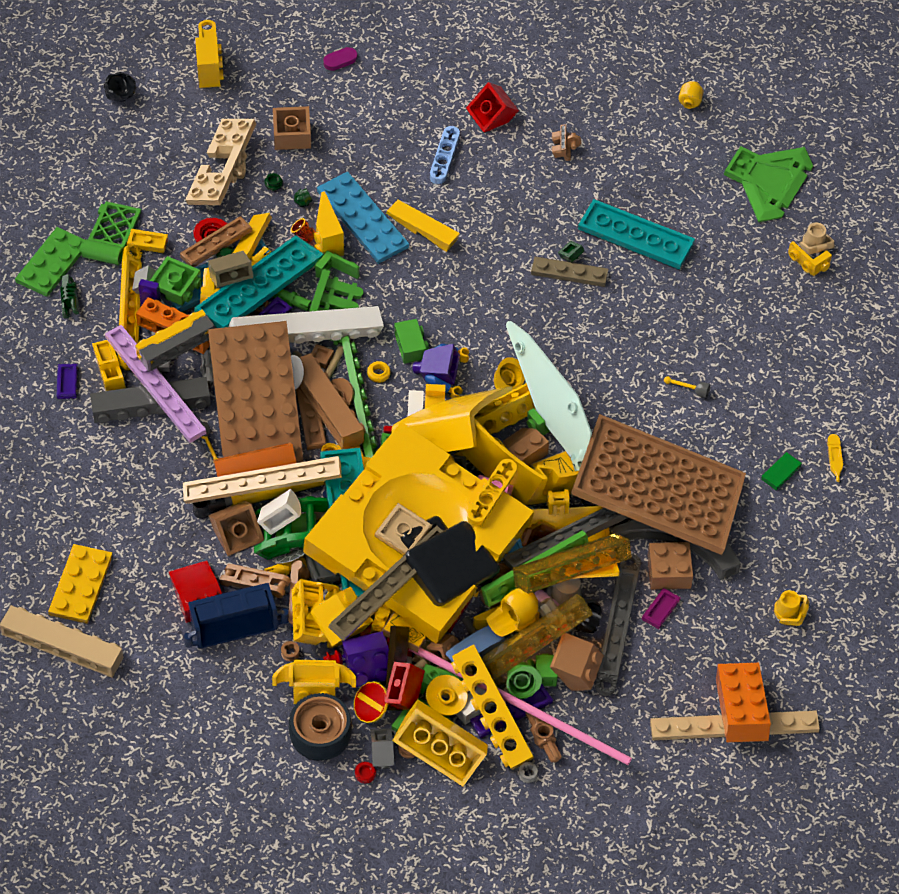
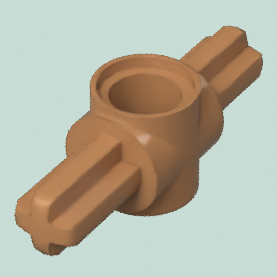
M525 712L532 725L530 731L534 736V743L540 749L545 750L550 762H558L562 756L555 744L556 737L553 734V726ZM545 733L547 734V736H541L539 734Z

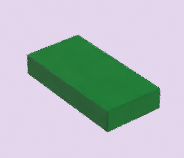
M786 452L762 475L761 480L777 491L801 467L802 463Z

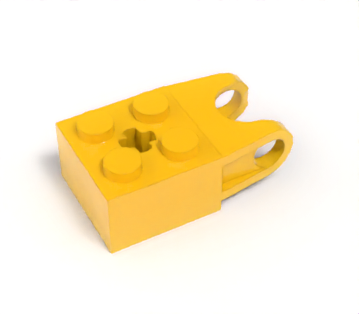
M203 20L198 25L199 38H195L199 88L221 87L220 80H224L223 69L219 68H223L222 56L218 55L222 54L221 44H217L216 24L212 20ZM205 25L212 26L209 30H205L202 27Z

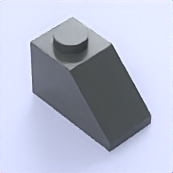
M391 728L370 729L372 764L380 769L389 768L391 765H394Z

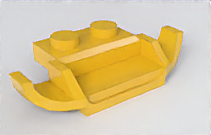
M294 660V662L280 667L272 676V686H277L281 682H289V686H293L294 704H297L304 697L315 693H324L336 697V687H339L340 683H348L352 688H356L355 674L346 666L336 663L335 660Z

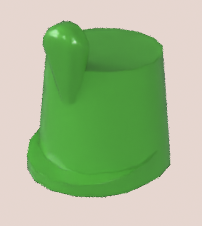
M528 659L527 663L517 661L515 665L511 664L507 670V689L511 695L519 699L532 696L539 690L542 684L541 674L535 668L536 665L532 659Z

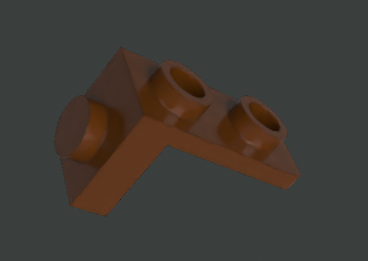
M540 520L536 524H532L529 529H525L522 535L524 540L522 546L524 547L559 530V528Z

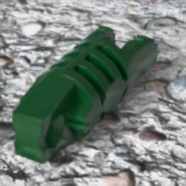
M69 274L62 276V286L60 287L62 316L64 319L70 317L69 308H72L75 315L79 314L77 283L74 282Z

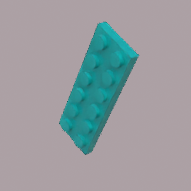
M593 199L578 224V230L677 269L682 267L695 243V238Z

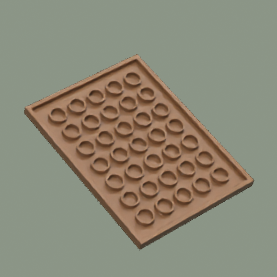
M599 414L571 494L722 555L726 547L746 473Z

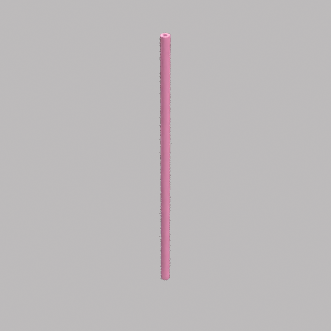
M420 648L418 653L409 649V651L463 679L461 673L456 674L450 662L423 648ZM466 671V675L474 676L473 674ZM480 684V685L477 686V687H479V688H481V689L487 691V686H486V685ZM498 688L504 701L626 765L630 764L631 757Z

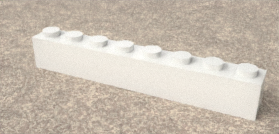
M379 306L233 317L228 326L234 327L287 321L289 343L295 342L297 344L305 341L320 342L330 339L337 341L345 336H349L350 339L366 336L373 338L378 336L384 327Z

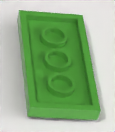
M56 227L15 278L16 283L48 297L62 280V276L66 275L82 255L79 249L81 243L85 242V239Z

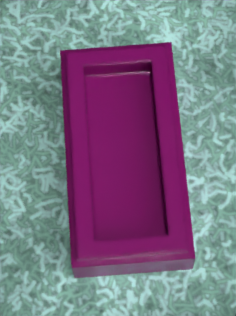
M663 588L643 614L642 620L660 629L680 602L681 597Z

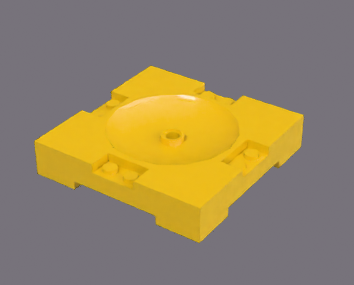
M401 422L367 462L365 469L348 490L338 497L305 537L303 552L335 575L337 573L341 574L366 591L404 556L375 537V532L398 503L425 521L433 516H439L447 528H450L461 521L468 522V510L488 480L485 478L479 479L452 461L450 454ZM491 483L494 488L499 489V487ZM504 491L484 523L479 526L471 525L476 535V552L483 545L491 553L495 561L499 563L505 554H508L517 543L525 529L530 526L534 511ZM489 496L481 498L484 504L492 503V499ZM480 507L478 512L473 514V518L480 517L482 510ZM412 578L384 605L402 616L405 623L437 644L459 617L462 609L476 593L478 587L473 585L447 604L436 606L414 578Z

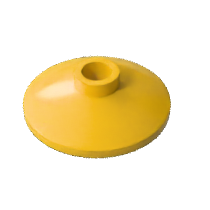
M438 676L429 683L426 689L428 705L443 716H452L459 713L467 703L468 694L460 680L454 676ZM442 695H447L449 700H443Z

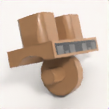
M566 124L560 125V131L552 132L554 144L560 143V145L552 146L554 157H564L565 161H571V149L575 150L576 147L581 145V137L576 135V133H571L570 135L567 132Z

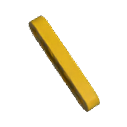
M504 459L498 464L469 508L467 520L471 525L479 526L484 523L508 487L517 469V465L513 460ZM507 466H509L511 469L508 470L505 474V477H503L502 474L504 468H507ZM498 480L503 486L496 489L491 483ZM489 496L492 499V503L484 504L481 498ZM480 507L482 509L480 517L473 518V514H476Z

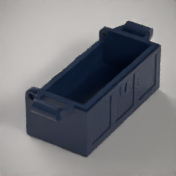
M269 583L188 602L193 631L184 634V642L187 648L197 646L199 649L274 631L278 629L279 625L289 622V611L286 608L282 610L276 609ZM277 615H281L280 620H277Z

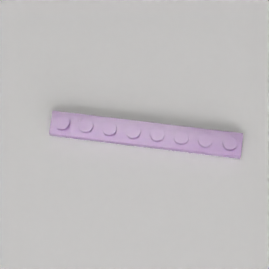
M120 325L105 333L107 341L188 442L191 443L205 435V427L156 368L148 372L136 355L135 345L137 343L125 328Z

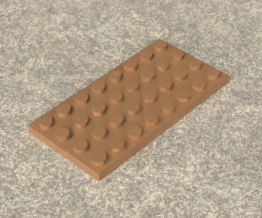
M287 321L208 329L223 457L292 443L296 462H303Z

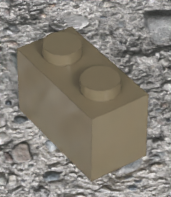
M244 250L208 260L210 278L217 288L253 278L252 263Z

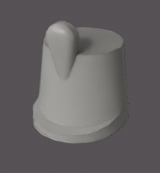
M551 575L552 585L548 588L547 594L556 600L563 609L573 608L582 598L580 578L567 579L558 575Z

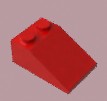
M208 561L168 572L186 623L190 622L188 602L222 594Z

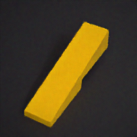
M397 200L386 212V214L414 234L419 232L446 252L458 240L459 232L400 200Z

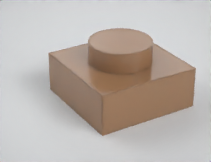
M316 344L311 355L315 360L319 361L322 368L326 369L334 355V350Z

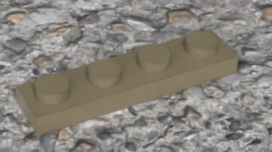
M534 256L531 275L605 287L608 268Z

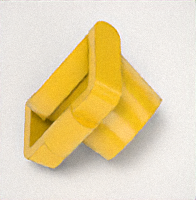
M791 590L784 591L775 603V616L780 620L779 623L800 626L807 615L810 601L806 595H798L795 591Z

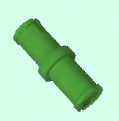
M282 289L273 296V298L278 296L289 306L292 307L293 305L306 312L311 307L309 304H312V300L301 297L294 291L289 292Z

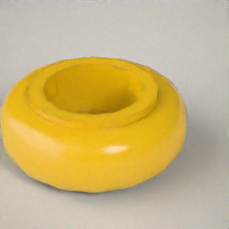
M382 361L373 362L367 368L368 378L376 383L385 382L391 374L390 367ZM377 369L384 371L382 374L374 373Z

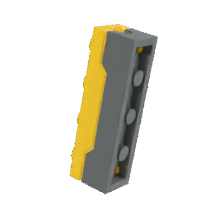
M202 309L190 314L181 321L173 323L172 326L158 331L155 335L141 340L135 345L136 355L147 371L150 372L208 341V329H215V326Z

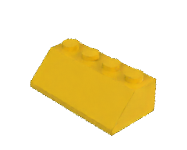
M418 699L405 716L392 740L461 786L466 784L485 758L488 749L486 743Z

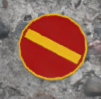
M374 681L367 682L357 691L354 699V711L361 721L373 723L381 719L388 707V704L384 703L387 689L382 684Z

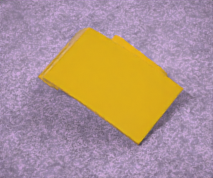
M474 418L477 445L474 448L462 449L460 451L481 473L490 477L502 460H513L517 465L515 476L509 483L513 485L511 496L524 505L548 502V490L556 492L568 489L569 495H571L579 471L559 473L553 466L537 465L535 470L509 452L501 440L491 436ZM507 466V468H504L502 474L503 477H505L506 472L511 469L509 466Z

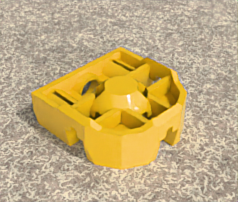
M300 579L292 589L293 639L295 642L318 645L321 642L327 641V648L342 645L341 642L332 647L310 613L330 597L342 591L339 586ZM324 589H327L328 593L326 594L325 600H324V599H323V590H324Z

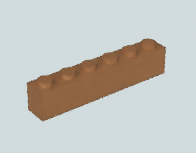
M311 354L299 357L304 368L303 380L299 388L341 449H349L364 443V434L366 433L364 425L358 422L355 412L349 409L345 398L339 395L336 385H332L328 374L322 371L319 361L315 360Z

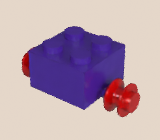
M377 632L342 641L344 654L341 655L337 650H335L333 655L326 652L323 660H335L336 663L341 665L345 663V666L356 676V687L363 686L367 682L384 681L387 678L390 638L386 642L383 632Z

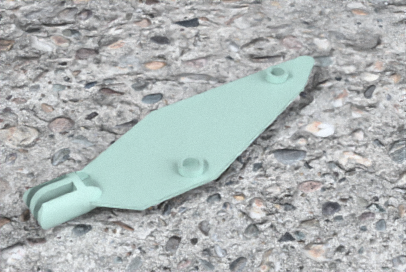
M508 321L506 328L536 411L545 420L547 428L571 457L574 470L579 471L592 436V431L580 398L533 338L515 323Z

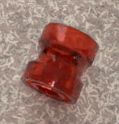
M304 218L297 220L291 227V232L305 242L310 243L314 239L316 230L313 227H309V223Z

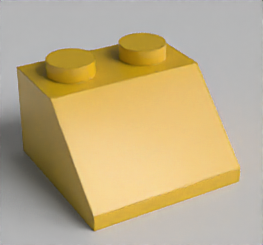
M351 587L336 593L310 612L332 647L341 643L342 640L328 626L358 598ZM371 616L347 639L364 631L373 622Z

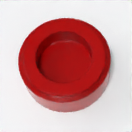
M361 762L356 766L355 778L359 782L366 784L375 779L376 769L372 763Z

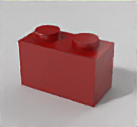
M394 662L384 703L397 709L410 710L419 697L425 670L411 663Z

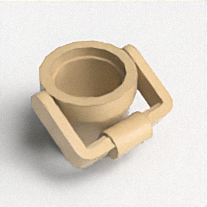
M817 222L808 226L802 242L799 243L802 250L807 254H814L835 247L834 240L829 235H826V227Z

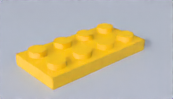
M73 544L48 614L88 624L112 560V552Z

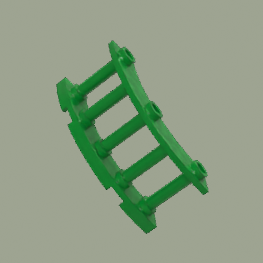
M314 496L298 498L301 512H306L307 531L292 533L291 522L284 526L282 536L272 538V535L264 529V540L254 546V553L270 560L291 552V548L302 547L303 549L305 537L315 526L314 512H327L329 509L327 498ZM261 509L254 512L257 518L259 517Z

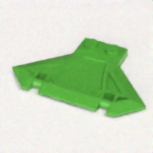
M740 146L725 169L724 175L743 185L758 222L783 217L785 212L781 208L788 209L808 176L804 173V170L811 171L813 164L805 147L758 155Z

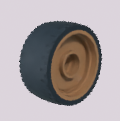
M324 693L311 694L298 701L295 707H293L289 718V735L294 748L302 756L317 761L330 760L340 755L348 746L352 735L351 715L344 702L335 696Z

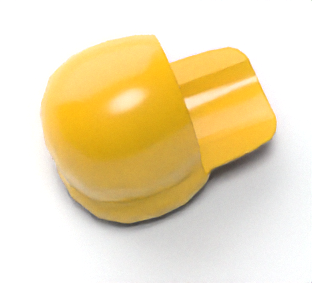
M516 588L505 595L498 609L487 616V624L499 637L506 636L514 631H525L536 622L539 610L538 599L530 589ZM512 609L516 614L517 621H515L509 614V611H511Z

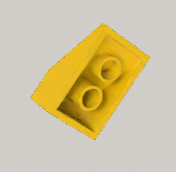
M324 191L321 192L316 233H314L317 244L314 245V248L323 254L329 251L343 256L344 232Z

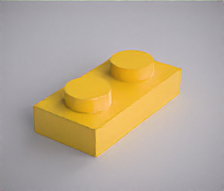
M131 229L127 245L134 243L136 247H139L138 249L164 253L168 242V234Z

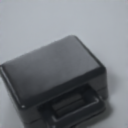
M433 516L426 520L432 524L430 531L438 526L443 532L411 549L409 548L414 543L415 538L421 533L423 527L417 526L412 528L410 534H407L410 529L402 533L404 536L400 537L401 541L409 549L404 554L406 562L412 570H416L413 578L436 606L447 604L473 585L478 587L476 593L479 592L483 586L491 583L500 571L498 563L483 545L476 552L475 531L467 521H461L447 528L439 516Z

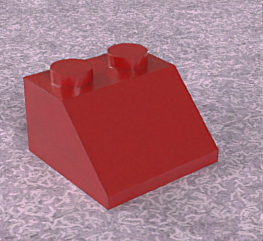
M490 82L483 87L466 107L484 133L509 123L519 111L502 87Z

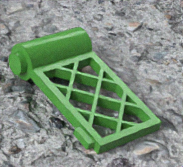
M106 201L105 204L100 205L98 210L100 215L89 238L81 243L79 252L82 253L83 258L120 265L123 248L127 246L131 229L135 228L141 214V209ZM111 208L116 209L117 212L109 215L107 210ZM129 212L135 213L133 217L128 219L124 215ZM120 216L123 221L117 223L112 220ZM107 221L111 223L110 226L104 228L101 225ZM127 225V230L122 232L119 230V227ZM114 229L117 232L111 236L106 233ZM101 234L105 236V238L101 240L95 239V236ZM121 238L122 244L113 243V240Z

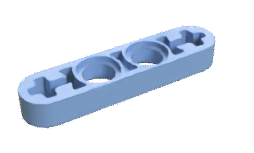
M448 126L443 131L430 170V180L434 184H442L446 181L460 135L459 129L455 126ZM453 133L451 140H449V135ZM445 146H449L452 149L450 151H445L442 148ZM446 160L447 163L443 165L439 164L438 161ZM438 170H441V175H439V177H436L438 174Z

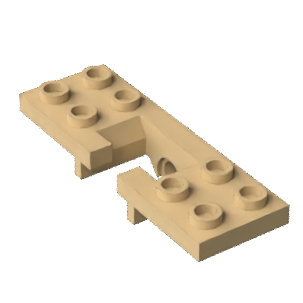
M254 119L221 120L207 155L209 158H228L222 173H211L212 170L209 165L200 166L185 199L188 205H221L230 183H236L237 179L245 177V160L247 158L245 149L256 126Z

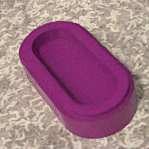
M346 47L327 54L323 59L324 67L327 70L334 71L351 65L357 60V52L351 47Z

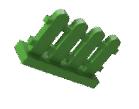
M323 269L309 312L329 310V307L334 309L359 308V305L352 301V299H360L363 296V289L357 287V283L354 282L351 285L338 281V277L331 279L329 278L330 271ZM334 293L347 296L348 299L334 296ZM341 339L333 342L334 345L342 343Z

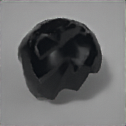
M123 72L108 75L104 83L106 97L117 102L126 101L135 93L137 88L135 79Z
M583 598L576 603L569 613L571 623L576 630L586 633L596 632V627L599 626V620L602 618L601 605L590 598Z

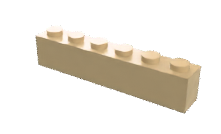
M11 605L0 623L1 635L112 678L124 658L122 648L119 645L107 643L94 635L89 636L79 629H71L61 622L50 621L43 615L32 614L22 607L17 608Z

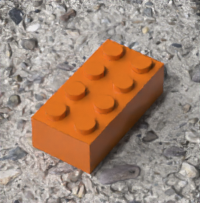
M759 662L718 664L716 685L726 742L769 741L771 723Z

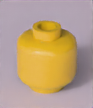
M695 81L687 82L682 85L678 100L687 109L696 108L701 104L704 90Z

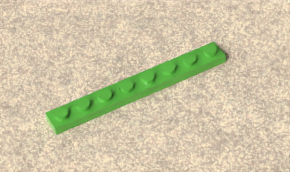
M349 336L341 338L349 380L354 391L353 399L358 422L364 425L366 431L363 448L365 457L372 458L376 453L375 448L378 445L375 436H372L374 431L373 423L368 418L371 412L368 404L365 403L368 397L365 388L362 389L364 379L362 373H359L358 370L361 368L359 358L355 355V353H358L356 343L351 342Z

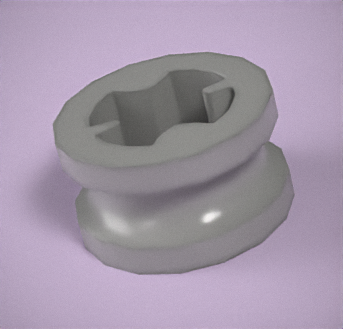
M525 762L520 766L519 778L521 781L532 783L537 779L538 768L535 764ZM524 770H532V776L531 774H529V776H525Z

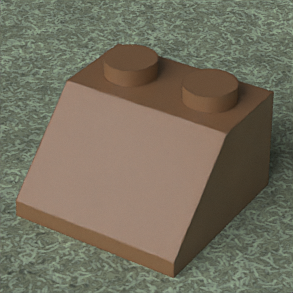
M521 428L502 441L509 452L529 467L532 463L548 455L549 441L537 429Z
M242 501L208 515L213 530L227 556L264 540L252 504L247 501Z
M562 633L550 668L570 690H591L604 655L593 643L568 633Z

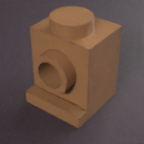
M445 634L437 644L431 642L426 647L432 654L450 662L451 660L445 654L458 644L459 640L454 635Z

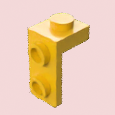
M794 241L790 243L788 250L790 258L793 261H797L805 272H809L814 277L821 271L825 272L829 269L832 254L828 251L812 259Z

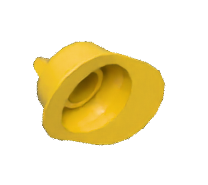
M513 357L503 359L494 374L496 389L512 386L513 390L522 386L525 380L519 361Z

